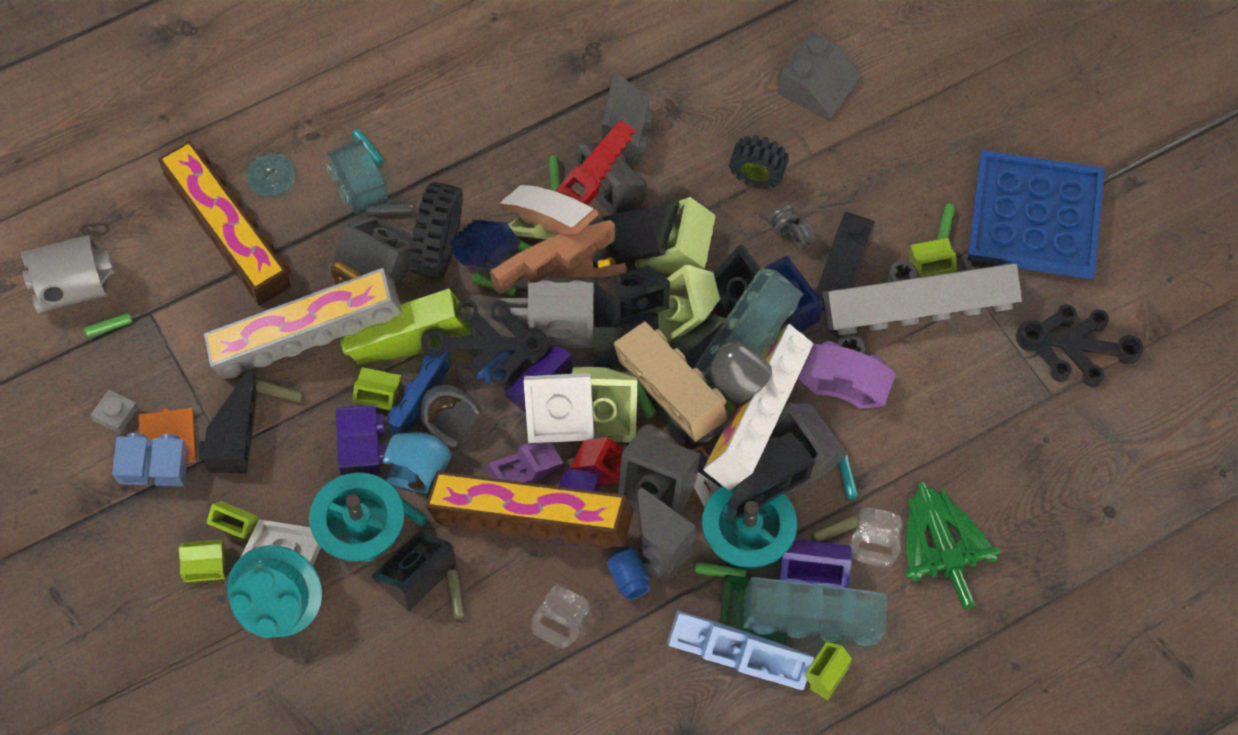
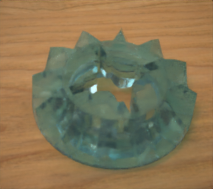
M269 151L264 156L257 154L256 160L248 162L245 176L248 186L255 193L263 196H275L291 187L295 179V168L291 159L285 158L283 153L276 155ZM275 167L276 175L270 174L265 178L264 170L270 171Z

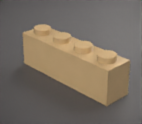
M643 322L614 342L619 362L633 377L637 378V381L695 442L728 420L724 408L727 402L723 394L717 388L711 389L707 385V381L699 369L694 368L692 370L683 353L678 348L673 350L669 346L665 335L659 329L654 331L646 322Z

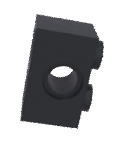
M649 265L594 282L595 311L614 326L669 309L670 281Z

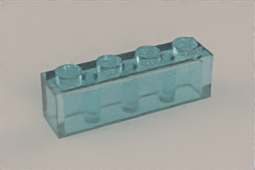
M760 268L694 366L704 375L707 385L711 389H714L710 377V366L715 354L722 346L731 342H746L762 355L769 344L779 336L780 328L787 317L792 315L797 309L798 301L803 293L778 271Z
M751 577L745 589L743 628L753 629L754 632L759 634L783 632L793 638L817 636L827 642H838L842 639L855 641L860 646H871L875 643L878 644L886 633L887 593Z

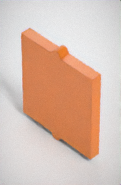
M164 408L162 412L139 414V433L146 435L148 440L160 438L162 434L177 435L180 439L184 440L189 448L188 462L196 461L193 408L170 411Z

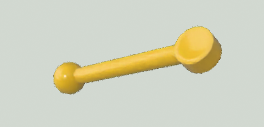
M612 257L597 261L598 268L616 265V261Z

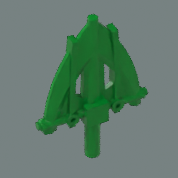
M920 482L917 484L918 491L914 500L909 498L907 502L910 511L906 530L908 568L903 571L904 577L907 579L911 578L912 582H917L922 579L924 574H929L933 578L937 576L938 571L942 570L944 577L950 576L962 608L964 610L970 609L975 606V602L963 574L965 564L975 567L979 560L985 559L986 562L997 561L996 556L1000 554V549L995 546L991 547L976 524L950 501L945 490H941L938 493L927 487L925 482ZM947 524L955 528L960 540L956 544ZM927 526L935 548L928 547L924 535Z

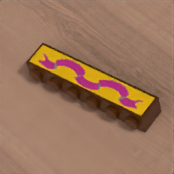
M188 141L158 158L163 176L258 306L291 287L288 274L291 273L289 265L282 256L280 258L275 256L273 253L275 251L274 246L267 235L261 236L258 233L257 229L259 228L250 213L244 214L241 210L242 204L234 191L229 193L226 190V182L218 170L212 171L209 167L211 163L203 149L197 151L192 142Z
M439 471L436 473L426 504V508L435 522L445 527H453L455 524L467 526L475 531L492 529L511 536L516 535V533L529 534L533 538L546 540L548 537L559 538L570 544H578L581 541L593 543L601 548H611L612 546L624 547L634 512L626 495Z

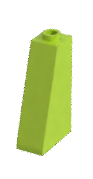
M446 289L401 304L402 315L393 317L387 323L374 324L363 328L359 333L344 335V337L340 338V343L344 354L350 356L358 365L423 354L421 340L423 335L429 330H440L445 336H475L474 327L468 321L460 319L458 316V306L461 302L450 289ZM463 307L461 309L462 313L470 316V313ZM431 337L428 343L431 347H437L441 344V341L437 337Z

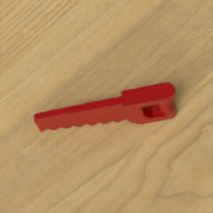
M619 121L580 166H576L555 191L589 205L599 193L600 180L606 178L605 173L611 171V165L617 162L616 158L622 155L621 150L627 148L626 143L632 140L631 135L636 134L637 131L624 121ZM576 182L585 188L586 192L582 197L571 189Z

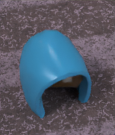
M418 432L394 434L383 459L384 464H393L386 481L393 487L428 494L433 486L437 471H445L451 460L452 453L448 445L434 435Z

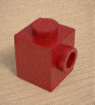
M608 437L585 440L582 442L570 469L585 470L600 475V485L618 483L622 452L624 450Z

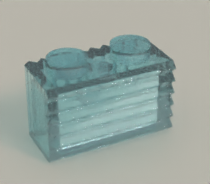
M362 139L327 153L329 164H326L325 168L332 182L338 181L340 187L337 188V191L344 206L350 204L353 212L358 213L359 211H364L367 205L381 204L382 201L386 202L388 200L385 182Z

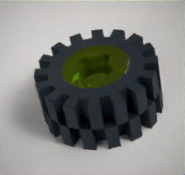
M749 135L744 136V139L740 138L736 142L729 168H731L732 174H737L736 178L739 181L744 179V183L747 185L751 182L754 183L756 188H760V185H763L764 189H769L770 185L774 188L781 184L789 162V154L785 153L786 149L783 146L778 147L779 143L776 141L768 142L769 138L767 137L761 140L759 135H754L752 139Z

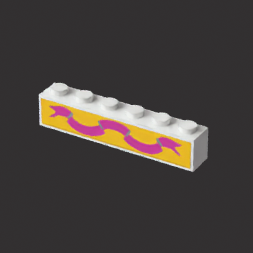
M790 324L766 342L761 352V355L772 366V375L768 383L751 398L741 402L738 406L735 405L704 467V471L729 491L753 473L813 346L810 340Z

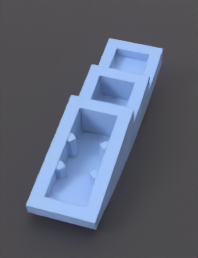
M678 610L667 640V644L670 647L701 655L703 659L734 667L738 672L800 690H804L807 681L804 675L814 660V657L777 642Z

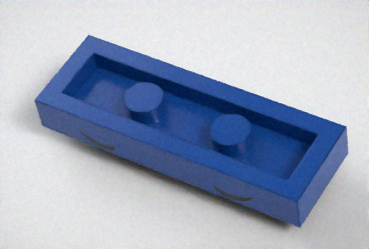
M448 350L439 357L426 356L420 367L421 372L416 380H411L407 384L403 400L399 406L395 405L389 412L387 423L391 437L394 434L409 433L421 414V402L425 391L439 385L451 367Z

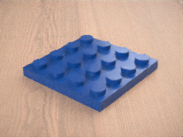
M981 150L967 261L993 265L1017 264L1019 269L1093 280L1096 269L1105 168Z

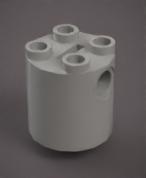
M91 234L21 252L22 261L26 269L23 271L25 285L28 290L34 289L35 294L32 295L37 313L108 295L106 279L109 275L115 274L113 261L109 250H104L96 245Z

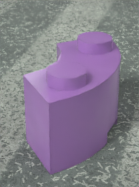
M826 341L823 344L812 346L797 379L816 395L838 397L852 403L859 409L885 406L896 373L887 367L885 361L878 356H868L855 350L840 347L834 342Z

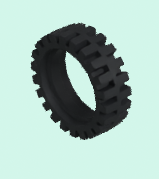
M433 181L427 186L422 202L419 205V214L416 215V225L413 228L412 234L414 235L410 245L412 248L409 255V266H411L410 271L413 273L438 279L445 275V271H447L448 264L452 258V252H454L455 240H457L458 236L457 231L461 222L463 192L460 187Z

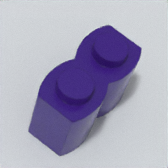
M376 405L337 407L336 426L340 475L351 473L381 474L380 464H384L383 459L386 449L385 444H379L378 434L385 433L383 414H377Z

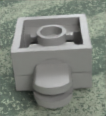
M541 280L537 283H528V298L500 299L508 303L510 313L524 327H528V329L537 328L543 331L548 338L549 347L555 345L561 348H594L593 283H586L581 280H574L569 283H553L552 281ZM502 306L497 307V316H504L506 314L505 308ZM497 322L500 326L506 327L502 322ZM529 339L530 348H537L539 346L536 339Z

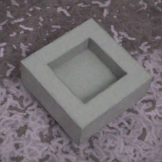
M108 389L91 413V418L94 422L121 434L138 410L135 402Z

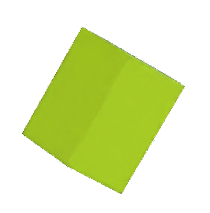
M948 238L910 245L908 256L910 262L917 269V277L957 272L956 253L951 248Z
M362 367L358 380L354 384L352 402L362 405H376V408L391 411L398 401L403 385L401 375Z
M219 501L212 504L206 524L249 541L259 518L250 512ZM225 515H229L243 521L244 525L243 528H239L222 520Z
M224 539L184 542L178 547L180 576L183 582L226 579Z
M826 641L804 675L810 683L809 689L826 700L830 698L851 665L852 658L843 646Z

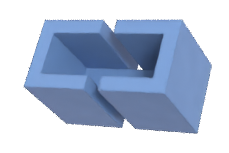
M129 433L127 437H116L112 475L119 484L149 485L150 478H155V486L185 487L189 448L183 439L173 434H162L160 438H153V440H148L147 436L141 433Z

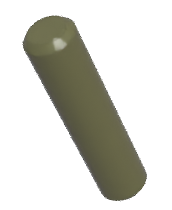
M258 381L256 384L257 392L297 403L303 402V392L263 381Z
M857 516L842 520L812 533V541L823 542L858 527L860 521Z
M450 569L447 571V580L453 617L461 619L465 616L459 573L456 569Z

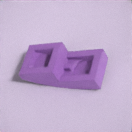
M552 442L529 443L520 446L517 454L490 462L486 471L490 478L534 483L555 472L564 463Z

